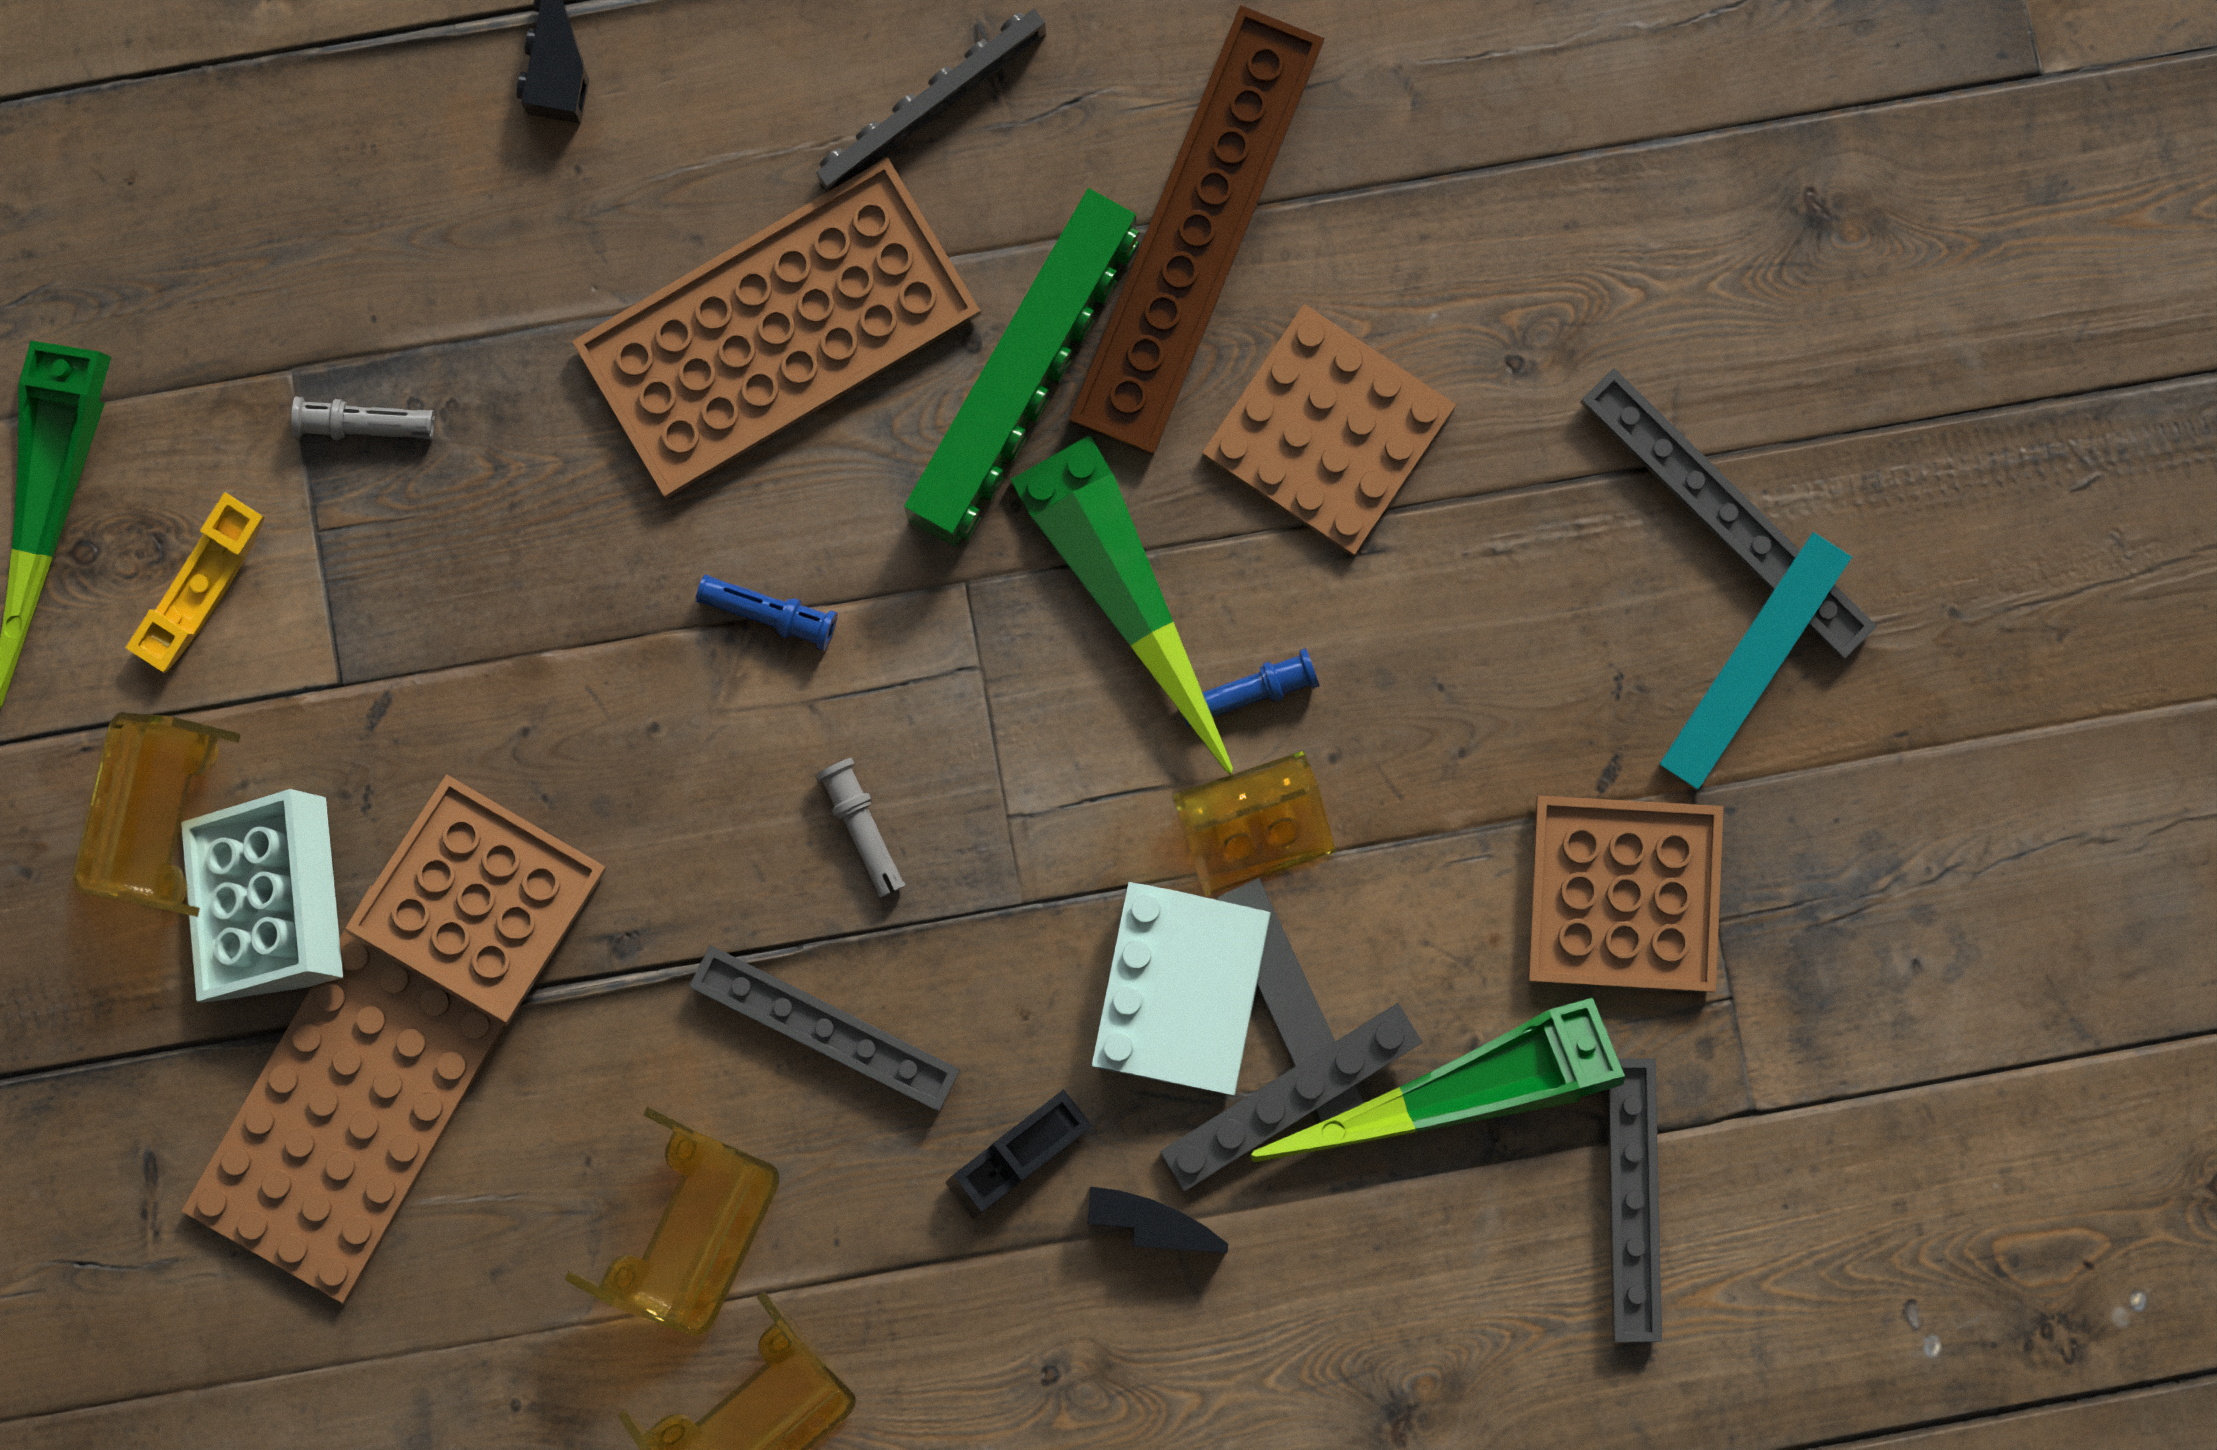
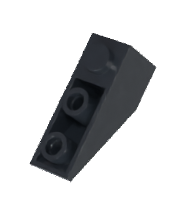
M534 0V12H539L536 29L529 28L527 33L525 54L530 56L527 72H521L519 75L517 99L522 100L521 103L528 115L581 124L589 77L565 1Z

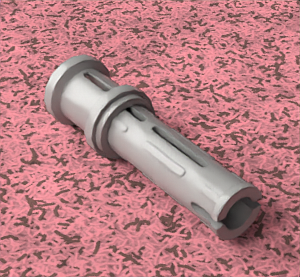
M295 396L293 400L291 429L294 438H301L303 434L331 435L333 440H340L345 438L346 434L432 440L434 436V410L348 406L347 402L342 399H334L332 403L305 402L303 397Z
M851 757L816 773L815 778L818 782H823L834 805V808L831 810L832 814L838 820H844L877 890V895L881 898L891 893L883 877L885 874H887L894 891L903 888L906 884L902 880L871 816L868 807L872 805L870 802L872 798L869 793H864L852 769L855 762Z

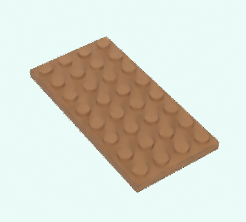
M887 157L579 336L572 342L664 498L667 499L981 315V311Z
M370 885V887H369V889L367 890L366 894L364 895L362 901L364 900V898L366 897V895L368 894V892H369L370 889L372 888V885ZM344 930L340 937L343 978L314 985L310 988L182 1209L183 1213L342 1304L348 1301L505 1028L503 1024L349 935L346 933V930Z

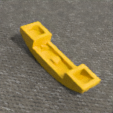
M224 492L200 529L204 534L157 608L148 611L125 648L163 673H166L187 649L223 598L246 559L265 517Z

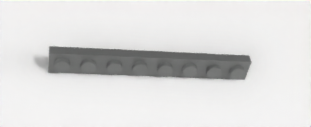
M1613 368L1582 398L1580 403L1773 592L1800 550L1641 393ZM1834 584L1807 627L1841 660H1844L1877 625Z

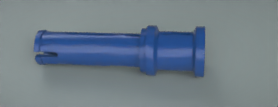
M707 574L703 576L696 594L697 603L713 606L777 628V633L780 634V637L788 639L792 635L817 644V649L822 651L828 648L838 618V612L830 610L828 613H824L801 605V600L797 598L787 599L785 602L724 582Z
M1307 649L1300 650L1299 656L1276 664H1271L1269 661L1265 662L1263 666L1259 667L1260 672L1202 692L1212 718L1269 697L1271 701H1281L1284 694L1307 686H1311L1313 689L1320 687ZM1183 716L1187 728H1188V727H1191V725L1188 723V721H1187V720L1185 719V717Z

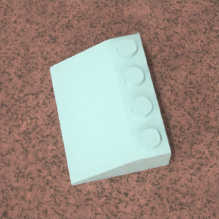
M288 789L181 822L197 1002L205 1003L301 989L343 978L326 797Z
M1128 882L1092 1066L1101 1070L1235 1096L1271 912L1175 890Z

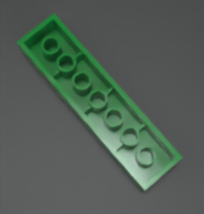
M1087 188L906 501L904 509L908 522L955 548L962 538L966 541L971 539L981 521V517L978 514L983 500L986 499L991 502L996 496L1004 480V477L1001 476L1003 472L1002 467L1007 459L1015 462L1027 440L1024 434L1028 422L1032 420L1037 423L1049 402V398L1046 396L1051 382L1055 381L1059 384L1064 378L1072 362V359L1069 358L1072 351L1070 349L1075 341L1080 344L1085 341L1095 321L1091 319L1094 314L1093 309L1097 302L1102 305L1106 304L1117 284V281L1114 280L1117 274L1116 269L1120 263L1127 266L1140 242L1137 241L1140 231L1136 230V214Z

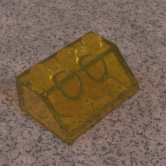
M1304 751L1172 795L1181 829L1205 896L1336 852L1319 785Z

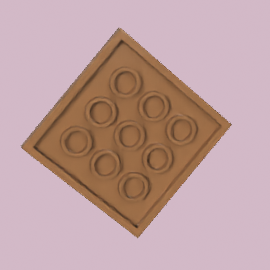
M1303 304L1203 450L1202 457L1354 557L1453 412L1456 404L1306 304Z
M446 774L345 927V930L349 935L507 1027L603 877L606 867Z
M1537 796L1528 982L1716 992L1724 806Z

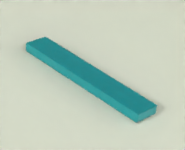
M1815 532L1811 533L1659 765L1697 790L1700 788L1851 560V555Z

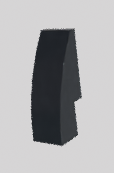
M1063 1089L958 1170L945 1183L970 1216L975 1219L1091 1128L1092 1125Z
M1090 1186L1088 1224L1134 1227V1247L1228 1253L1227 1242L1209 1228L1179 1210L1153 1199L1121 1190Z

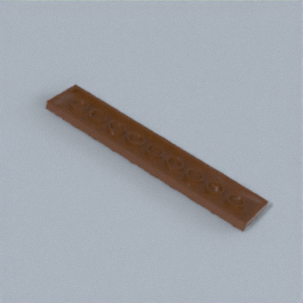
M1240 5L1074 405L1069 423L1154 457L1325 38Z

